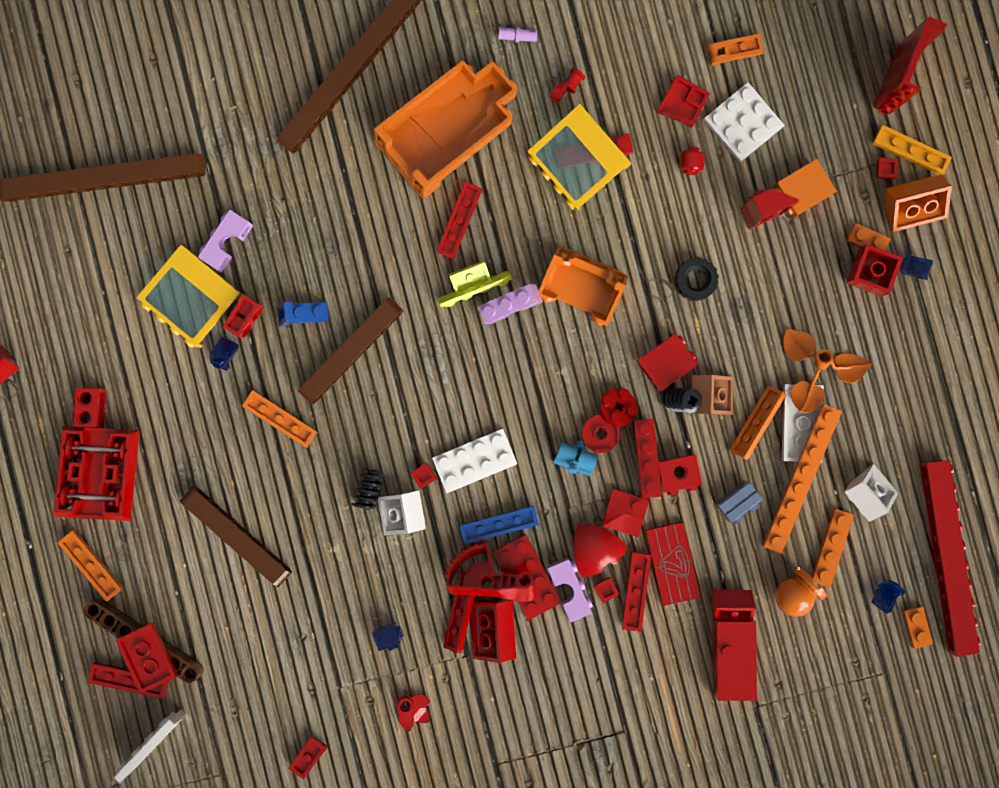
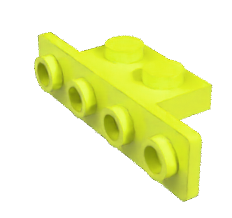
M481 261L448 274L455 291L439 297L438 301L441 307H450L461 299L468 300L474 294L488 292L497 285L503 286L509 280H512L509 271L490 277L485 261Z

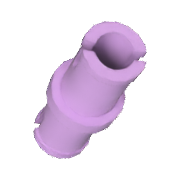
M499 27L498 40H515L516 43H519V41L536 43L537 30L520 29V27H516V29Z

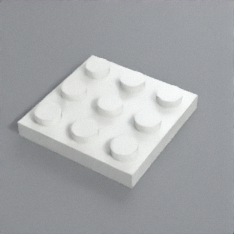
M749 82L703 120L739 163L785 126Z

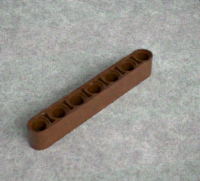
M387 298L300 387L298 392L311 405L316 403L399 318L404 310L392 298Z
M193 485L180 499L181 504L274 586L280 587L291 575L292 570L201 489Z
M103 599L91 601L83 609L84 615L117 638L128 634L125 631V626H128L131 632L144 627ZM94 605L98 607V613L93 610ZM110 615L115 619L114 624L109 620ZM161 637L176 669L177 677L186 683L195 682L204 672L202 664ZM173 658L179 660V666L174 664ZM189 668L195 670L196 676H192L189 673Z

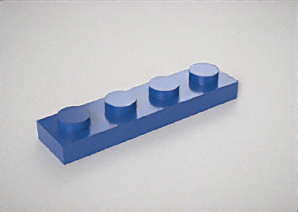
M534 506L462 524L460 525V530L465 545L537 526L539 523Z

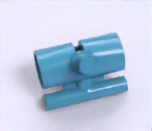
M578 441L575 446L561 442L553 463L568 468L571 474L579 472L590 476L595 468L598 455L585 451V443L583 441Z

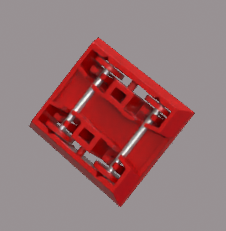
M62 426L53 517L131 521L140 431ZM77 455L76 463H72V459ZM70 481H74V489L70 485Z

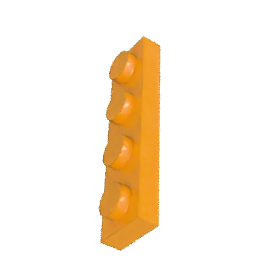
M884 125L879 128L872 143L938 175H944L952 158Z

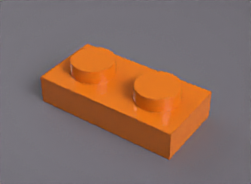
M855 223L846 242L859 248L868 244L886 251L891 238Z
M919 605L902 610L911 647L916 649L932 645L933 642L923 606Z

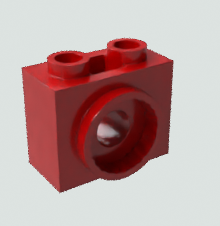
M695 454L658 461L661 491L663 493L675 495L679 493L678 490L694 491L698 490L697 486L702 485ZM677 466H680L683 471L679 477L674 475V469Z

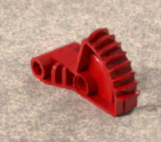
M484 540L481 542L482 545H478L476 541L474 547L468 544L466 551L461 548L462 554L455 553L456 559L450 558L451 565H446L447 572H443V577L447 579L446 587L450 594L499 597L520 602H530L536 596L534 579L529 572H521L518 575L494 572L489 546ZM487 553L488 560L475 563L466 571L462 580V586L452 585L456 571L465 561L476 555ZM485 582L492 583L491 586L487 588L482 586Z

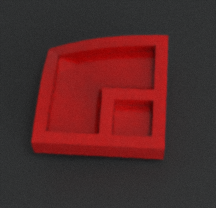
M676 75L656 113L692 128L710 93L683 77Z
M612 489L602 527L638 537L649 500L640 499L637 496Z

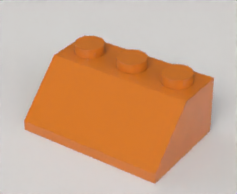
M939 174L886 188L884 206L891 231L896 232L948 218L952 185Z

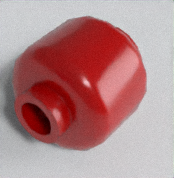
M689 146L688 150L681 152L679 169L683 171V174L698 175L699 172L703 171L705 153L699 151V147Z

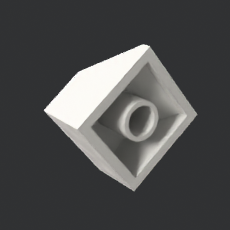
M874 464L850 482L845 490L848 499L856 505L860 513L869 522L888 513L898 495V492Z
M419 491L378 497L384 535L406 534L426 529Z

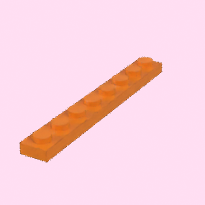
M825 404L821 405L762 545L782 554L842 411Z

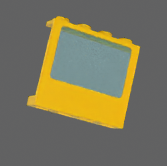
M581 104L528 150V153L531 155L529 160L535 167L538 164L543 169L541 174L547 181L552 179L555 183L553 188L559 195L564 193L568 198L566 203L572 210L576 207L578 211L584 203L618 173L631 165V162Z
M180 245L136 298L141 301L140 305L147 311L152 310L156 314L154 317L163 324L165 322L171 326L169 329L178 336L181 334L185 338L184 342L192 348L194 346L201 348L203 345L200 342L234 301H239L243 294L188 248Z

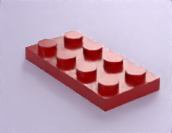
M526 534L492 551L504 574L512 573L518 575L521 572L532 574L536 590L535 598L530 602L518 601L528 621L562 603Z

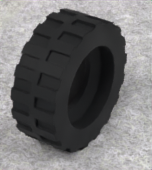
M701 257L686 260L679 266L674 277L677 292L683 298H687L690 301H699L707 298L716 290L719 282L716 267L713 266L712 262L707 261L705 258L701 259ZM699 270L703 272L706 278L703 287L695 289L689 286L687 276L691 271Z

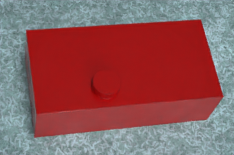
M712 618L714 697L718 701H757L756 621L714 620Z

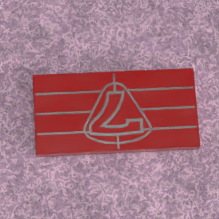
M678 522L645 530L662 605L666 606L701 598L684 523Z

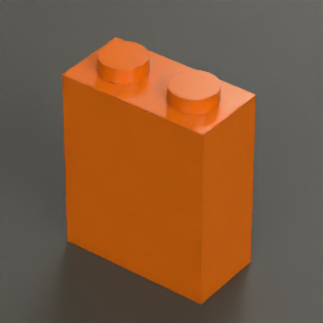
M817 159L773 186L776 191L798 198L799 203L786 212L792 219L837 192Z

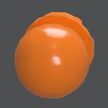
M797 567L793 571L795 578L786 579L776 589L777 606L782 612L792 617H800L809 613L814 606L815 599L818 598L822 601L827 596L822 587L819 589L813 584L815 580L804 569Z

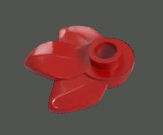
M405 694L398 698L396 702L397 710L400 712L398 721L405 730L410 731L414 721L417 723H429L430 716L425 707L429 705L430 699L422 694L414 696ZM408 701L410 705L405 707L403 702Z

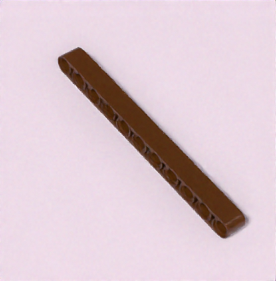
M391 0L280 133L277 141L293 154L300 149L422 0Z
M188 154L0 179V201H19L202 177L206 175L204 155Z

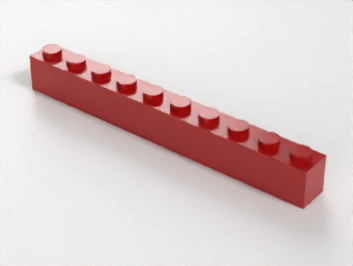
M950 460L919 463L948 652L956 657L980 654L979 647L981 642L976 631L978 623L973 612L975 603L970 592L972 584L967 573L969 565L964 554L966 546L961 535L963 527L958 516L960 508L955 497L957 488L952 477L954 469Z

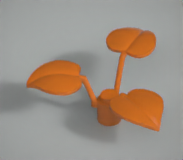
M787 328L785 332L783 347L790 359L800 362L805 357H815L814 365L817 370L811 384L806 381H800L791 389V400L801 413L814 411L824 400V390L819 386H814L821 370L828 368L831 364L833 370H837V376L840 380L846 383H855L864 376L871 366L868 360L850 353L839 354L834 359L832 353L827 349H822L818 353L814 352L816 341L810 334Z

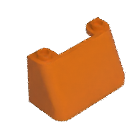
M558 247L540 286L539 294L544 302L550 303L558 299L590 313L595 324L608 326L626 287L628 276L617 269L568 248Z

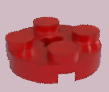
M614 388L602 396L599 404V413L608 424L611 423L616 427H623L633 421L638 414L637 402L628 389ZM616 403L621 405L622 412H620L619 409L615 410L614 407L616 406Z
M595 415L586 420L582 428L583 442L587 448L597 453L609 452L620 440V428L605 422L601 415ZM599 428L606 432L603 439H599V436H596Z

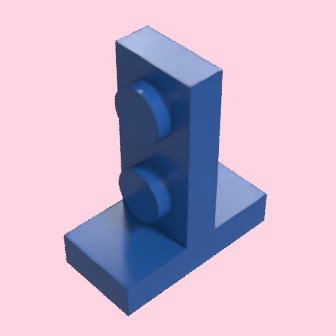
M283 302L277 308L279 327L288 326L289 324L329 321L327 302L298 304Z

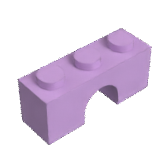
M232 210L223 214L220 219V225L218 228L213 229L209 241L199 250L198 258L221 273L232 258L224 250L225 240L229 237H237L243 241L253 227L250 222Z
M528 284L478 306L484 324H493L509 317L508 315L528 309L543 301L536 284Z
M567 557L548 565L547 568L555 587L560 584H568L573 588L571 597L562 601L570 623L592 614L590 608L593 605L589 596L585 597L582 590L585 589L582 579H577L575 572L578 570L574 560L570 562Z

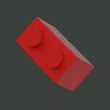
M719 589L712 592L711 607L714 620L753 621L756 607L752 590Z

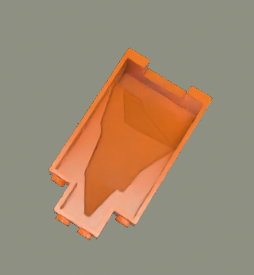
M462 60L375 127L374 143L424 200L440 187L441 181L448 174L511 125L512 114L504 106L516 97L517 86L513 80H509L505 76L502 67L496 65L493 61L475 74L472 66Z

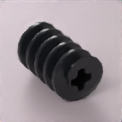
M667 388L661 396V404L668 411L694 413L700 408L702 403L701 394L696 389Z
M364 468L367 473H361V476L365 480L358 481L363 487L356 488L360 495H354L358 502L351 503V505L365 510L375 509L376 505L372 502L378 501L379 498L374 494H380L381 491L377 487L383 486V483L379 479H385V475L378 471Z

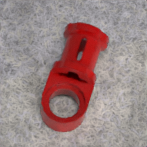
M572 67L567 79L563 80L561 84L559 83L553 90L550 98L556 103L561 100L566 91L574 94L580 81L585 79V75L577 68Z

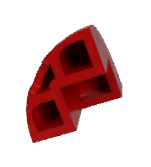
M585 522L578 523L574 536V557L581 577L599 574L603 572L602 567L610 562L615 564L623 556L627 546L615 534L598 525Z

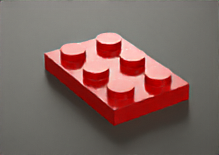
M154 622L115 640L140 694L178 676Z

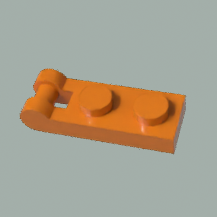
M760 33L716 42L707 46L708 53L711 54L710 63L712 66L764 53ZM722 49H723V53H724V54H723V55H719V54H718V50H722Z

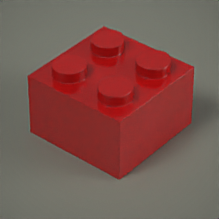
M866 244L858 249L846 284L881 297L891 293L903 257Z

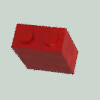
M676 333L636 361L657 392H661L698 365L696 355L692 351L687 350L685 340L681 335L677 336Z

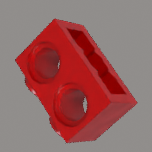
M243 294L222 327L237 337L245 339L265 307Z
M75 388L73 394L75 411L72 414L74 427H104L106 389ZM87 394L91 395L89 403L86 401ZM87 413L90 414V420L88 422L85 420V415Z

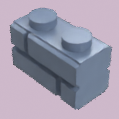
M744 481L717 501L715 505L728 522L738 523L745 518L744 514L749 510L752 512L760 506L759 502L762 501V498L749 481Z

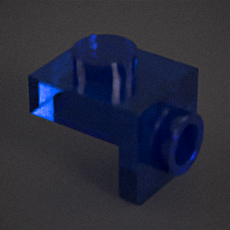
M908 252L907 257H903L900 268H903V274L906 276L927 280L933 260L913 256V253Z
M221 337L210 353V363L217 369L227 371L229 369V362L239 349V344Z
M888 580L878 585L871 603L886 614L891 613L897 598L904 595L905 590L898 583Z

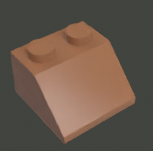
M692 375L691 388L698 390L702 397L700 408L692 414L733 415V377Z

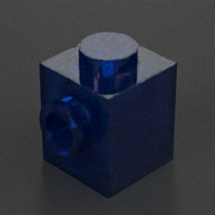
M396 621L374 629L372 632L378 651L387 648L390 651L398 648L404 636L401 626H397Z

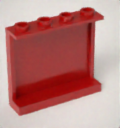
M928 16L898 45L873 108L878 109L882 114L891 115L921 90L922 87L910 83L923 50L945 31L948 23Z

